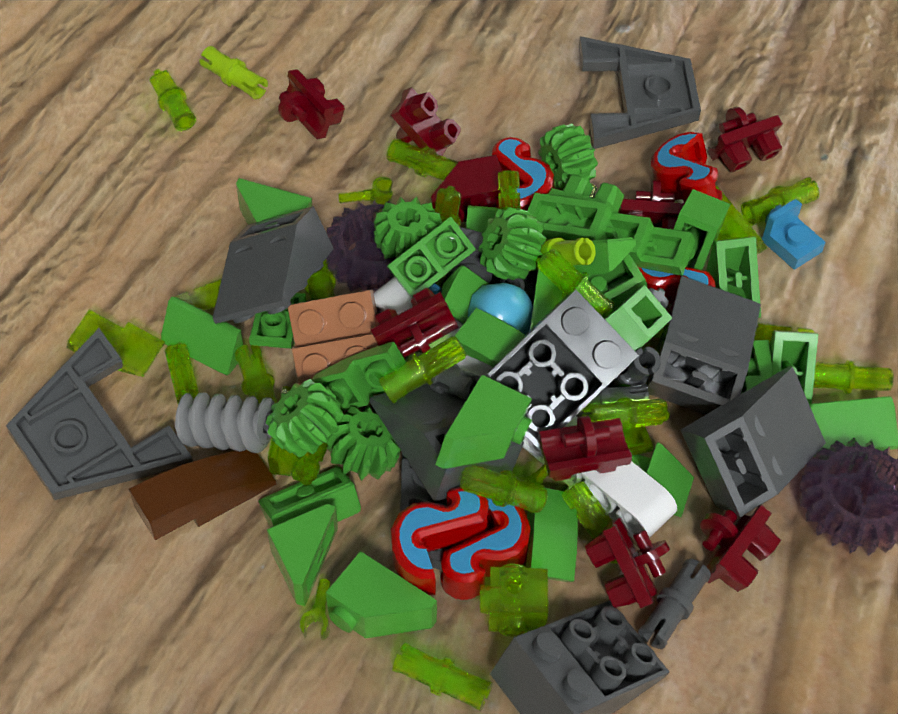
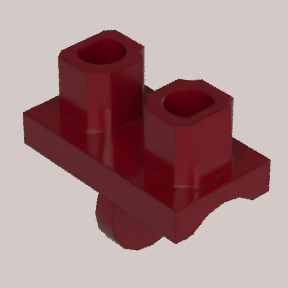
M298 69L289 70L287 75L289 86L279 96V115L286 122L299 120L316 139L326 138L329 126L341 123L345 110L344 105L338 99L327 100L324 97V84L317 77L307 79Z
M410 87L403 91L401 102L390 115L400 126L396 139L401 144L414 141L433 163L442 159L447 147L456 142L461 128L453 119L441 121L436 115L439 108L437 100L430 92L418 94Z
M736 106L727 110L726 122L719 124V130L722 134L718 137V144L708 150L712 161L722 158L732 173L743 169L752 161L747 148L754 147L760 161H766L777 156L783 149L776 133L783 125L779 115L756 122L757 119L754 113L746 114L740 107Z
M652 180L650 191L636 190L635 200L623 199L618 213L648 217L651 219L654 227L673 230L685 203H674L675 193L661 192V181Z
M425 288L413 295L410 301L413 305L412 308L399 315L396 310L387 309L375 316L376 327L371 329V332L379 346L394 342L403 357H407L421 349L426 360L434 357L429 344L459 328L441 292L435 295L430 289Z
M589 416L578 417L577 425L539 431L538 440L549 478H552L554 481L571 479L573 474L594 470L600 474L616 471L617 466L631 464L632 454L625 441L620 418L592 422Z
M763 505L758 506L751 516L743 515L740 517L735 525L733 523L737 519V515L731 510H726L723 515L708 513L700 523V528L706 536L702 542L703 547L713 551L719 545L705 565L711 573L708 584L720 578L737 592L747 588L755 579L759 570L742 556L747 549L759 561H762L773 553L779 545L781 539L765 524L772 513Z
M621 517L608 522L602 533L586 544L585 550L595 568L617 560L623 574L606 581L604 585L613 607L617 608L637 602L641 609L654 602L652 597L658 593L645 564L648 565L654 578L666 573V570L659 557L666 554L670 548L666 540L652 544L644 529L633 535L640 549L638 551Z

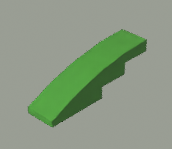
M535 193L527 210L530 212V215L536 216V219L544 224L542 235L548 240L552 238H562L565 241L577 240L578 238L601 240L633 237V239H636V246L629 254L637 267L683 276L696 242L691 232L654 227L651 219L648 217L614 213L611 211L609 204L603 202Z

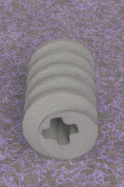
M186 392L178 404L175 416L177 436L181 443L187 447L199 445L207 449L216 447L219 450L231 448L238 452L245 451L246 449L251 453L262 452L272 438L267 433L269 426L266 424V419L273 412L271 406L274 404V401L271 398H264L259 405L258 400L254 396H249L242 402L238 395H232L226 401L223 394H215L210 399V396L205 392L198 393L195 399H193L192 395Z

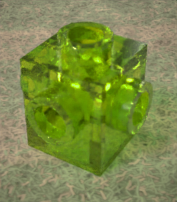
M506 564L501 567L490 568L489 585H480L479 606L480 613L489 614L488 631L500 632L502 635L517 637L547 624L548 569L526 568L520 564Z

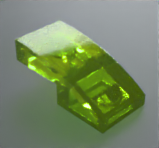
M89 309L68 339L66 348L76 352L100 328L122 360L123 367L118 371L144 377L165 342L130 322L123 328Z

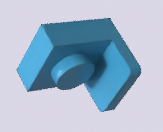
M797 199L784 206H776L770 211L765 219L766 227L761 240L794 270L822 253L826 243L798 218L802 203Z

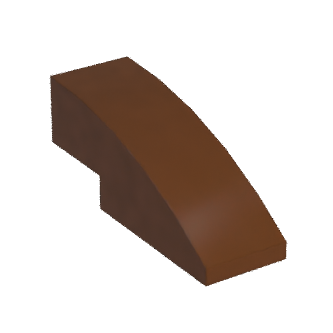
M245 450L209 456L178 466L129 488V492L135 509L153 538L157 540L192 520L200 527L277 484L259 455Z

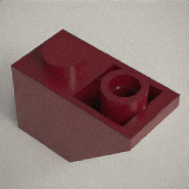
M497 155L459 161L431 195V203L434 212L440 214L442 223L449 217H452L456 224L467 222L468 205L497 208V200L509 191Z

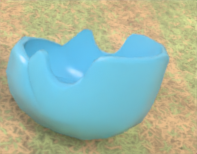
M508 283L483 285L472 295L468 317L477 308L504 321L525 335L530 331L533 304L527 293L520 287Z

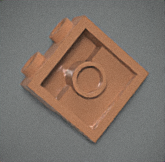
M373 289L291 304L288 307L295 348L292 349L299 385L308 379L312 380L315 374L348 357L379 346L371 332V329L376 327L374 318L377 315Z

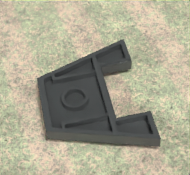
M580 36L579 52L582 72L618 71L624 113L590 114L589 125L594 149L699 121L701 107L691 59Z
M100 328L94 332L6 425L8 433L54 500L166 472L193 462V457L169 425L135 446L130 447L91 392L89 386L123 367L120 356Z

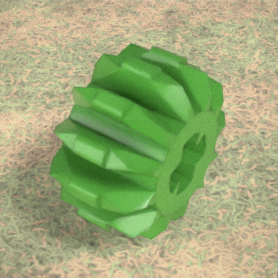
M572 123L568 125L562 124L552 128L551 131L546 132L545 136L540 138L541 148L538 153L542 157V161L550 166L554 174L555 188L563 190L571 175L582 177L589 182L596 177L595 167L598 165V161L594 157L596 149L592 148L590 143L591 137L584 134L581 126H574Z
M399 197L396 205L385 202L382 212L376 213L374 220V242L377 248L382 249L385 259L395 256L397 259L442 224V219L439 213L434 212L432 203L420 205L418 197H415L411 202H405Z
M511 207L507 210L499 209L494 219H488V227L484 233H481L483 241L478 247V251L482 253L480 264L485 266L487 272L493 273L495 277L507 280V278L511 280L516 278L525 279L529 270L536 269L538 256L543 255L540 250L541 245L546 241V237L542 235L544 224L538 221L536 216L530 215V212L523 209Z
M308 379L301 385L295 383L286 394L281 393V399L278 403L271 406L273 412L266 419V424L269 426L267 433L282 450L285 449L299 458L307 452L314 454L322 443H328V438L332 433L339 430L337 423L344 415L340 409L341 403L336 399L337 396L320 382L315 383Z
M369 405L362 412L351 406L337 423L339 430L332 433L328 438L326 449L331 452V463L343 464L344 475L352 471L358 474L361 481L368 474L378 480L385 471L390 472L392 467H395L401 450L378 414L373 413Z

